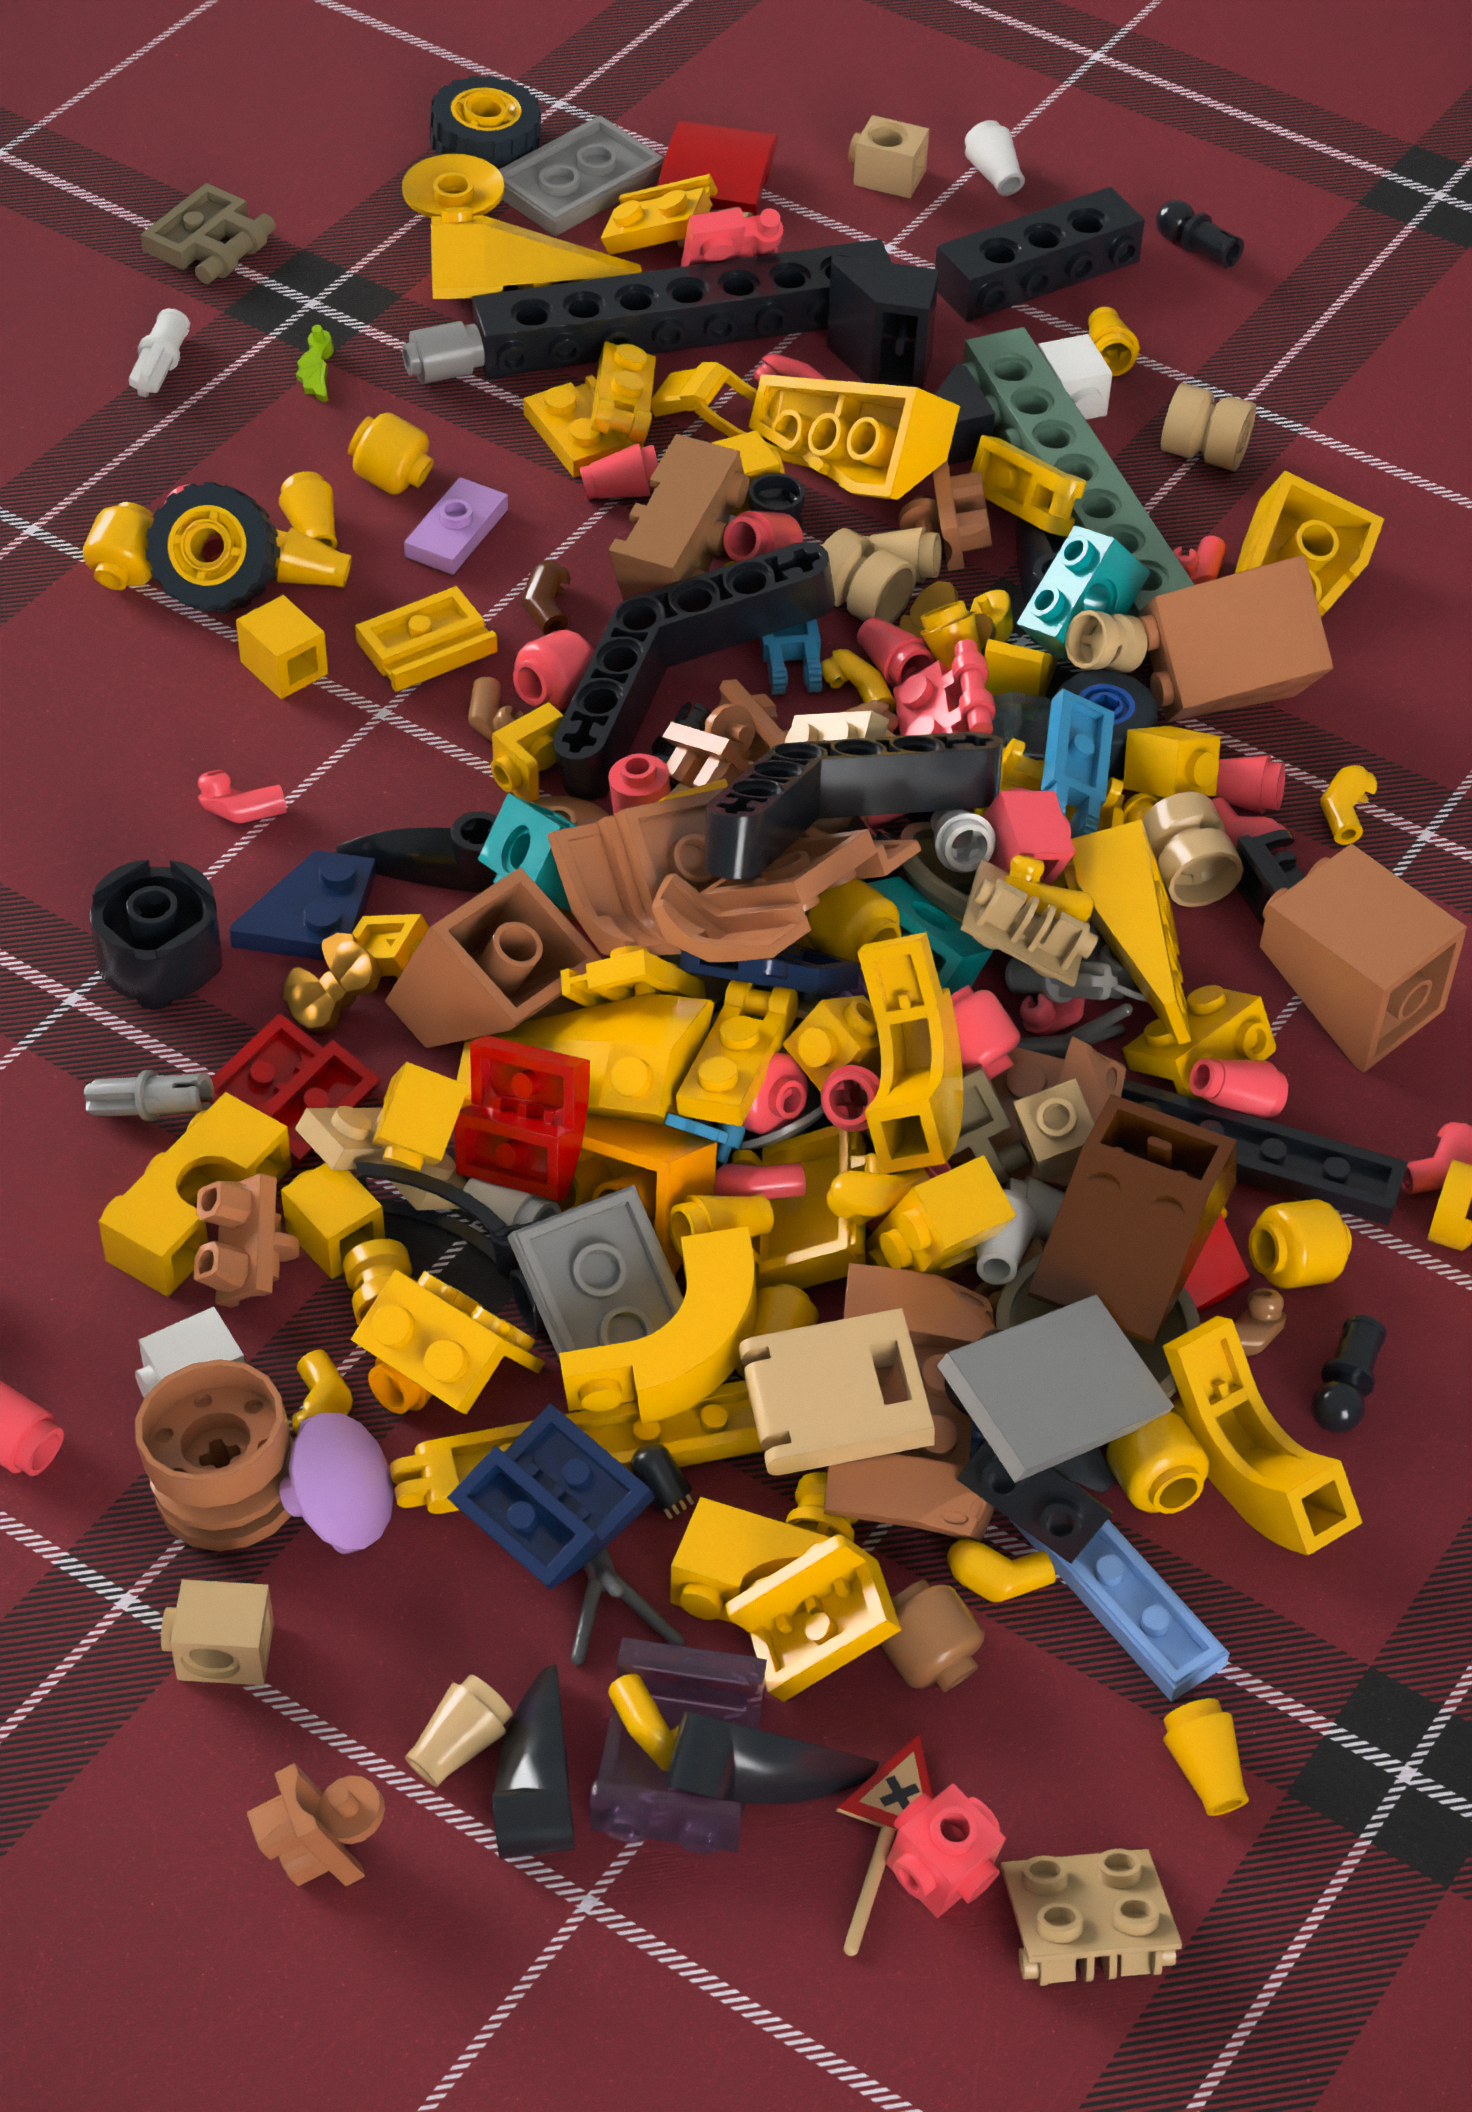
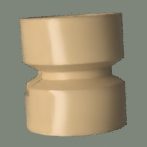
M1182 382L1174 393L1165 418L1161 436V450L1188 459H1192L1199 452H1202L1205 463L1235 472L1242 462L1251 437L1256 415V404L1232 396L1222 398L1216 403L1211 390Z
M842 528L835 531L822 545L829 555L835 594L834 605L839 607L847 602L849 613L863 622L872 617H880L892 624L905 609L913 593L916 583V569L914 565L889 550L881 549L878 551L873 541L851 529Z
M1192 791L1177 793L1162 799L1145 815L1142 822L1165 887L1174 902L1187 907L1205 906L1222 899L1233 891L1241 880L1244 870L1230 837L1226 834L1215 805L1209 797L1203 793Z

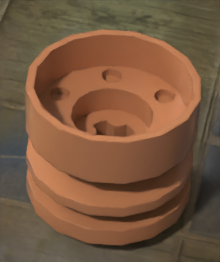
M222 1359L190 1364L165 1376L145 1396L135 1418L136 1445L144 1469L150 1478V1487L156 1498L158 1512L171 1534L191 1547L220 1552L249 1547L273 1535L292 1516L285 1510L281 1502L279 1488L283 1478L290 1475L289 1465L293 1439L290 1436L289 1422L282 1396L269 1376L246 1363Z

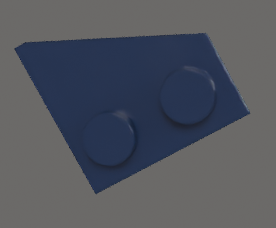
M315 850L232 923L229 930L231 947L326 961L321 947L323 940L336 933L351 934L364 915L376 878L375 858Z
M791 944L775 957L767 959L707 962L682 950L680 969L686 972L750 982L760 986L791 988L798 992L799 999L809 1001L830 999L831 992L858 989L861 966L860 963L797 944Z

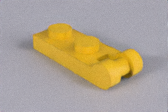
M605 341L599 358L590 429L602 433H607L608 429L627 434V440L644 444L652 418L650 409L656 356L646 354L641 348L631 344L616 345Z
M981 435L970 473L981 472L985 498L1046 532L1068 537L1075 522V519L1071 517L1075 500L1082 499L1087 481L1067 474L1000 438Z
M730 981L725 994L724 1006L676 1094L678 1116L742 1126L765 1081L767 1068L775 1052L780 1051L795 1021L798 1009V992L795 989L775 986L772 992L757 990L754 984L750 982ZM751 1015L761 1016V1017H764V1019H763V1020L753 1019V1018H751L750 1016H751Z

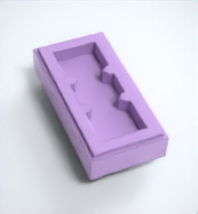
M459 477L404 541V556L454 575L508 510V494Z

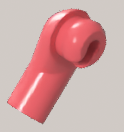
M728 1163L718 1168L715 1175L714 1195L753 1196L762 1194L768 1200L804 1196L806 1190L805 1175L801 1163L764 1167Z

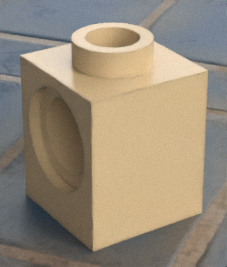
M872 115L862 133H855L850 144L848 161L855 164L853 185L911 199L926 172L929 128Z
M1076 1078L1013 1102L1017 1125L1040 1181L1075 1168L1083 1145L1095 1125Z
M181 1580L177 1608H165L161 1627L162 1651L172 1652L177 1680L264 1686L274 1626L269 1585Z

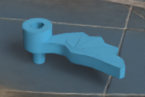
M666 1113L663 1122L665 1125L717 1141L719 1146L716 1161L727 1164L732 1148L740 1150L746 1127L717 1123L716 1128L671 1113Z

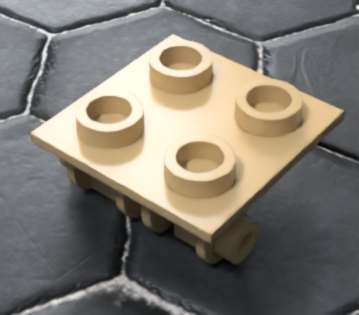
M981 859L978 863L960 930L972 935L981 945L990 949H999L1028 964L1039 975L1046 978H1055L1074 987L1082 957L1087 959L1090 956L1098 940L1097 935L1089 932L1091 916L1086 922H1082L1061 911L1058 918L1054 919L1056 907L1051 904L1046 907L1040 916L1035 912L1039 898L1032 896L1024 904L1028 894L1005 882V874L1010 873Z
M1111 1849L1096 1854L1064 1857L1036 1856L1029 1860L1001 1862L1002 1874L1024 1948H1019V1966L1023 1980L1036 1979L1038 1986H1047L1048 1983L1076 1981V1959H1078L1083 1981H1093L1095 1957H1101L1103 1972L1107 1980L1116 1979L1117 1955L1118 1969L1121 1976L1161 1975L1162 1966H1173L1176 1964L1175 1949H1182V1941L1149 1849Z

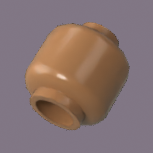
M924 1579L906 1588L891 1599L901 1631L878 1645L909 1687L919 1689L937 1683L943 1692H947L979 1668L971 1656L980 1649L984 1640V1631L955 1589L945 1584L930 1587Z

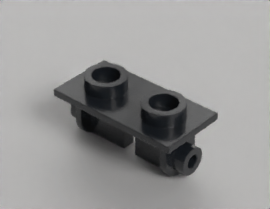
M985 1437L977 1446L976 1454L956 1479L1070 1564L1073 1563L1113 1513L1098 1498L1090 1495L1054 1467L1014 1482Z

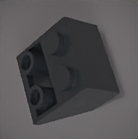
M833 255L830 276L827 348L865 383L917 387L924 390L933 349L939 269Z

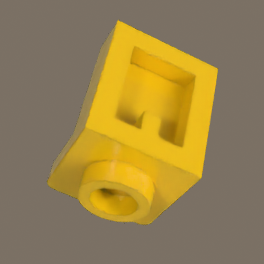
M549 702L492 733L493 761L491 762V771L495 781L505 792H512L514 795L530 802L539 799V771L550 768L557 761L553 740L563 719V714Z
M422 914L362 916L351 934L358 939L360 946L374 956L378 962L381 977L396 976L399 979L428 931L429 926Z

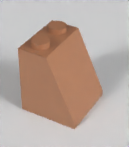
M1305 555L1155 596L1139 611L1140 617L1138 618L1142 622L1147 635V651L1149 652L1154 672L1150 679L1151 693L1158 707L1163 708L1166 722L1295 697L1334 669Z
M1351 843L1331 859L1328 857L1320 859L1305 878L1290 889L1281 888L1269 899L1263 910L1265 922L1259 947L1350 1062L1364 1073L1445 1010L1467 926Z
M519 867L429 927L385 1002L425 1048L514 1029L562 995L560 970L569 968L581 975L586 974L587 963L603 959L528 874Z

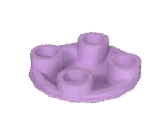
M321 1413L305 1419L299 1425L298 1434L292 1443L289 1465L290 1475L283 1478L280 1483L279 1493L281 1502L290 1515L295 1517L302 1516L314 1532L323 1541L331 1544L337 1552L350 1554L365 1549L381 1538L391 1519L394 1491L389 1465L379 1443L360 1422L343 1413Z

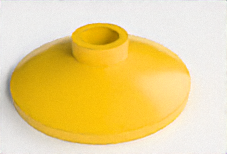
M443 154L424 159L412 166L403 178L402 193L404 200L414 211L429 218L431 216H441V210L450 207L472 208L473 216H481L494 209L502 200L504 195V179L500 171L486 160L465 154Z

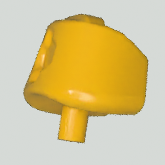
M992 590L974 598L969 612H974V614L984 613L994 621L997 632L994 640L1006 642L1012 634L1014 626L1009 594L1004 590Z

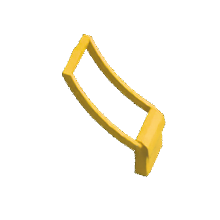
M702 362L695 369L670 373L652 397L651 411L655 417L695 410V413L730 438L746 432L720 417L708 405L725 382L753 403L755 402L757 390L718 362ZM766 442L770 449L778 451L782 461L810 467L808 463L794 454Z

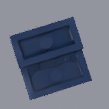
M550 1403L505 1452L495 1445L447 1498L547 1589L551 1590L582 1568L610 1544L655 1499V1496L648 1486Z

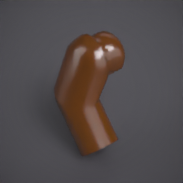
M543 561L533 567L521 598L523 607L544 635L554 631L565 630L568 625V619L554 602V597L566 592L560 584L570 585V574L564 566L557 565L554 561Z

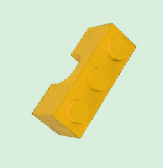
M225 1092L208 1110L200 1111L194 1116L186 1132L166 1152L157 1154L150 1161L144 1175L124 1195L115 1197L106 1206L101 1218L98 1220L105 1260L166 1297H169L194 1271V1257L199 1247L209 1243L206 1222L201 1221L197 1215V1208L192 1206L197 1202L200 1188L216 1181L240 1182L260 1173L276 1177L278 1183L292 1168L288 1126Z
M982 1155L914 1186L867 1238L866 1265L935 1274L945 1279L960 1273L977 1256L973 1246L997 1236L1017 1216L986 1157Z

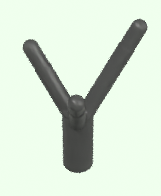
M1125 1003L1065 1035L1020 1038L1017 1047L1065 1059L1072 1036L1091 1045L1124 1034V1025L1116 1022L1131 1015L1133 1008L1130 1004Z
M607 1546L584 1565L588 1584L570 1658L573 1665L580 1666L585 1661L600 1595L603 1591H608L612 1597H620L675 1649L684 1647L685 1638L616 1573Z

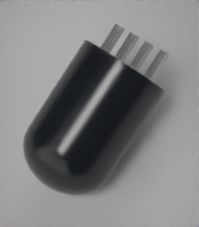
M648 1443L635 1451L630 1462L631 1471L651 1489L655 1496L651 1503L656 1511L664 1510L668 1518L672 1519L673 1517L667 1508L672 1507L678 1515L680 1512L675 1506L677 1502L680 1503L684 1510L687 1509L682 1500L684 1497L687 1498L691 1505L694 1504L689 1495L692 1487L665 1446L659 1443Z

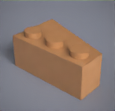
M680 434L675 435L650 478V486L655 488L647 506L635 503L629 514V521L636 523L626 541L615 538L608 550L623 601L709 572L708 569L714 555L721 556L725 550L723 535L733 508H741L748 493L749 476L744 474L740 451Z

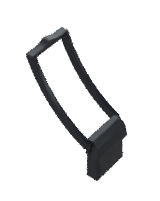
M368 1162L356 1163L359 1175L357 1180L368 1191L366 1178H373L413 1186L435 1194L459 1206L476 1218L490 1231L491 1240L461 1221L434 1210H416L412 1204L376 1199L383 1207V1215L421 1222L467 1242L494 1263L498 1268V1272L508 1279L510 1271L520 1268L507 1237L511 1232L541 1220L507 1226L489 1207L467 1192L443 1180L392 1165Z

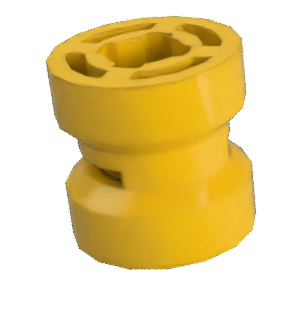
M374 1239L354 1247L345 1256L343 1268L348 1287L354 1292L351 1302L357 1325H360L395 1269L409 1277L411 1276L412 1267L407 1247L401 1242L392 1239Z

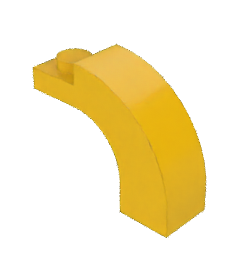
M927 932L864 944L857 953L876 1021L881 1054L879 1089L875 1098L864 1112L881 1174L946 1164L956 1148L963 1114L962 1058L949 988L941 989Z
M748 1226L680 1237L687 1284L686 1295L675 1316L661 1329L638 1340L559 1353L569 1412L582 1409L593 1412L607 1411L617 1407L620 1403L637 1400L641 1424L658 1421L694 1406L715 1391L732 1374L741 1361L739 1344L743 1340L752 1337L757 1317L755 1266Z
M1215 1316L1162 1346L1181 1397L1172 1402L1174 1405L1172 1411L1181 1416L1209 1459L1208 1478L1247 1523L1274 1543L1307 1556L1363 1523L1341 1460L1319 1455L1303 1448L1280 1427L1269 1412L1256 1387L1233 1319Z

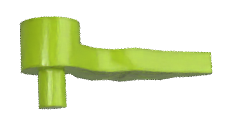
M314 325L311 329L312 333L308 336L310 350L304 353L297 362L299 370L296 373V377L303 384L305 394H314L317 400L325 403L328 401L326 387L328 367L324 360L332 356L334 347L330 333L322 330L321 325Z

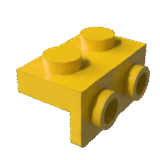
M1208 985L1196 989L1189 994L1186 1001L1191 1042L1178 1045L1161 1019H1157L1145 1027L1143 1034L1122 1048L1129 1070L1173 1080L1177 1094L1209 1103L1204 1098L1194 1095L1190 1089V1074L1197 1061L1203 1058L1211 1060H1265L1276 1050V1043L1261 996L1223 989L1218 985Z
M835 1535L829 1540L813 1545L805 1555L771 1576L755 1581L747 1591L730 1600L725 1605L729 1620L750 1633L768 1693L782 1702H785L901 1631L878 1560L843 1535Z

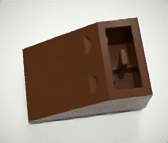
M1111 1094L1083 1145L1030 1284L1028 1296L1054 1307L1063 1308L1097 1294L1124 1334L1155 1345L1236 1184L1237 1140Z

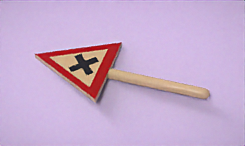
M920 1733L836 1809L837 1812L881 1827L843 1949L848 1956H854L858 1953L895 1833H898V1830L893 1825L894 1821L918 1796L926 1793L933 1800Z

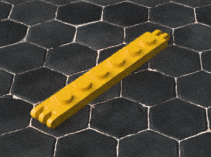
M745 1380L721 1384L709 1396L694 1406L673 1416L641 1424L637 1401L622 1403L607 1411L593 1412L585 1410L564 1414L631 1473L630 1462L633 1454L641 1446L648 1443H659L665 1446L678 1467L768 1450L761 1449ZM533 1421L428 1440L418 1444L414 1450L415 1455L396 1459L389 1466L392 1481L398 1484L394 1490L397 1504L403 1508L427 1505L428 1511L432 1514L459 1511L448 1500L449 1494L495 1445L505 1452Z

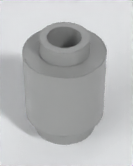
M461 321L413 330L409 333V343L402 344V355L406 371L409 376L417 375L421 384L469 375L473 373V368L484 366L485 363L481 335L474 323L464 325Z

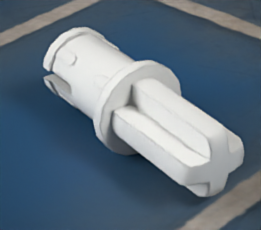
M163 309L157 316V321L151 334L141 339L138 346L139 358L129 376V385L136 388L137 395L141 397H148L149 393H157L168 371L176 368L180 360L179 348L189 333L190 321L186 315L176 309Z

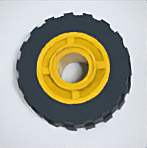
M468 76L467 79L461 80L459 78L452 81L448 86L444 85L432 99L430 112V145L432 151H436V156L443 154L475 156L488 161L499 170L539 148L541 107H538L537 98L535 95L532 96L524 86L520 87L514 84V81L498 79L495 76Z
M204 482V485L200 486L191 484L183 487L184 490L178 494L172 493L165 499L167 502L161 509L157 508L152 516L155 518L153 524L147 530L146 538L149 541L148 549L145 550L147 560L151 562L152 570L150 571L154 579L163 585L162 590L170 597L200 611L229 613L234 608L240 607L243 609L252 604V599L257 595L261 596L268 589L266 585L270 578L274 579L277 571L275 568L276 560L280 558V547L277 546L276 541L278 533L276 526L272 525L268 519L270 515L250 496L228 485L221 486L215 482ZM220 534L224 542L223 552L217 560L207 563L202 554L203 545L210 536Z

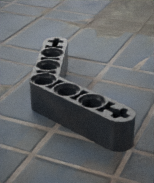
M810 542L793 544L628 598L620 603L614 610L554 736L553 746L565 791L571 797L591 800L601 797L610 790L609 771L617 761L627 757L667 668L826 615L834 606L835 594L829 555L825 548Z
M957 732L778 744L772 747L708 803L706 807L704 869L713 876L726 879L756 877L770 866L818 819L989 807L1000 792L1003 741L1001 738L987 733Z

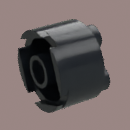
M149 860L127 863L107 874L96 885L92 894L93 903L89 911L90 926L99 973L109 987L123 996L137 1000L138 1004L145 1009H163L169 1006L174 999L195 992L220 972L223 965L213 887L200 871L183 862L169 860L170 868L150 867Z

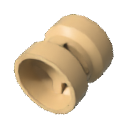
M1081 611L1072 619L1065 636V648L1068 658L1075 666L1081 669H1105L1120 673L1132 672L1140 666L1145 658L1148 647L1147 635L1139 618L1125 614L1109 615L1101 611Z

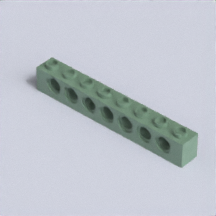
M1025 327L965 340L964 358L961 365L967 366L995 412L994 435L1067 474L1086 480L1087 483L1082 499L1075 500L1071 517L1075 519L1074 525L1115 538L1151 572L1126 615L1138 618L1140 617L1139 611L1155 596L1194 586L1195 584ZM1059 536L1062 542L1064 543L1067 537ZM1146 651L1144 659L1150 658L1148 651Z

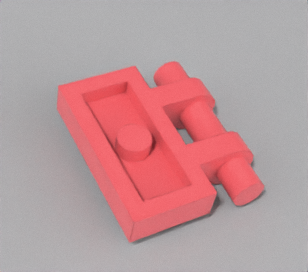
M741 208L689 216L681 267L777 254V246L780 244L783 236L780 214L776 210L768 208L763 210L760 215L743 218Z
M966 639L959 641L955 645L956 658L952 662V670L938 660L919 673L910 676L893 689L901 736L957 732L992 734V720L996 715L993 695L985 688V682L989 677L985 657L978 652L976 642Z

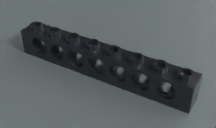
M876 239L472 296L473 323L476 324L483 343L485 355L483 369L486 378L599 362L605 341L616 345L631 344L641 348L646 354L652 355L828 329L831 261L833 255L892 262L882 240Z

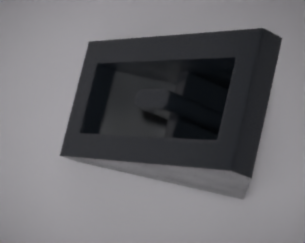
M956 363L935 394L960 406L947 458L948 465L974 460L981 435L993 437L995 412L967 366Z

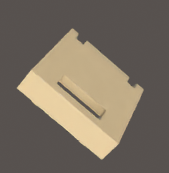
M903 1308L750 1337L739 1344L741 1362L746 1366L744 1377L761 1449H768L764 1454V1459L769 1474L775 1476L934 1445L935 1427ZM897 1358L908 1401L885 1405L875 1369L893 1366Z

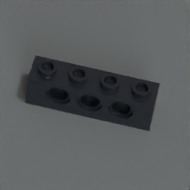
M1110 186L937 245L935 269H939L937 292L965 322H969L1139 262L1145 219Z

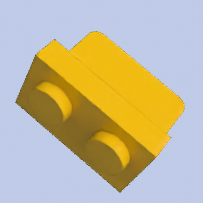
M395 1269L350 1339L454 1409L466 1415L504 1356L538 1374L546 1363L530 1352L536 1341L534 1338L504 1319L498 1318L484 1309V1306L453 1286L447 1285L426 1271L416 1281Z

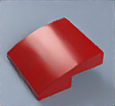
M679 121L668 146L657 186L710 174L718 189L717 195L710 197L712 202L711 209L724 210L739 207L742 212H751L757 216L764 183H768L777 144V135Z
M279 1012L211 1078L214 1086V1100L200 1101L210 1102L213 1105L226 1092L288 1126L291 1163L298 1166L314 1150L295 1130L306 1108H338L339 1106L356 1108L380 1084L381 1077L333 1039L323 1048Z
M484 1036L471 1041V1105L460 1109L455 1123L456 1174L556 1201L566 1198L577 1167L585 1131L590 1087V1060L492 1036Z

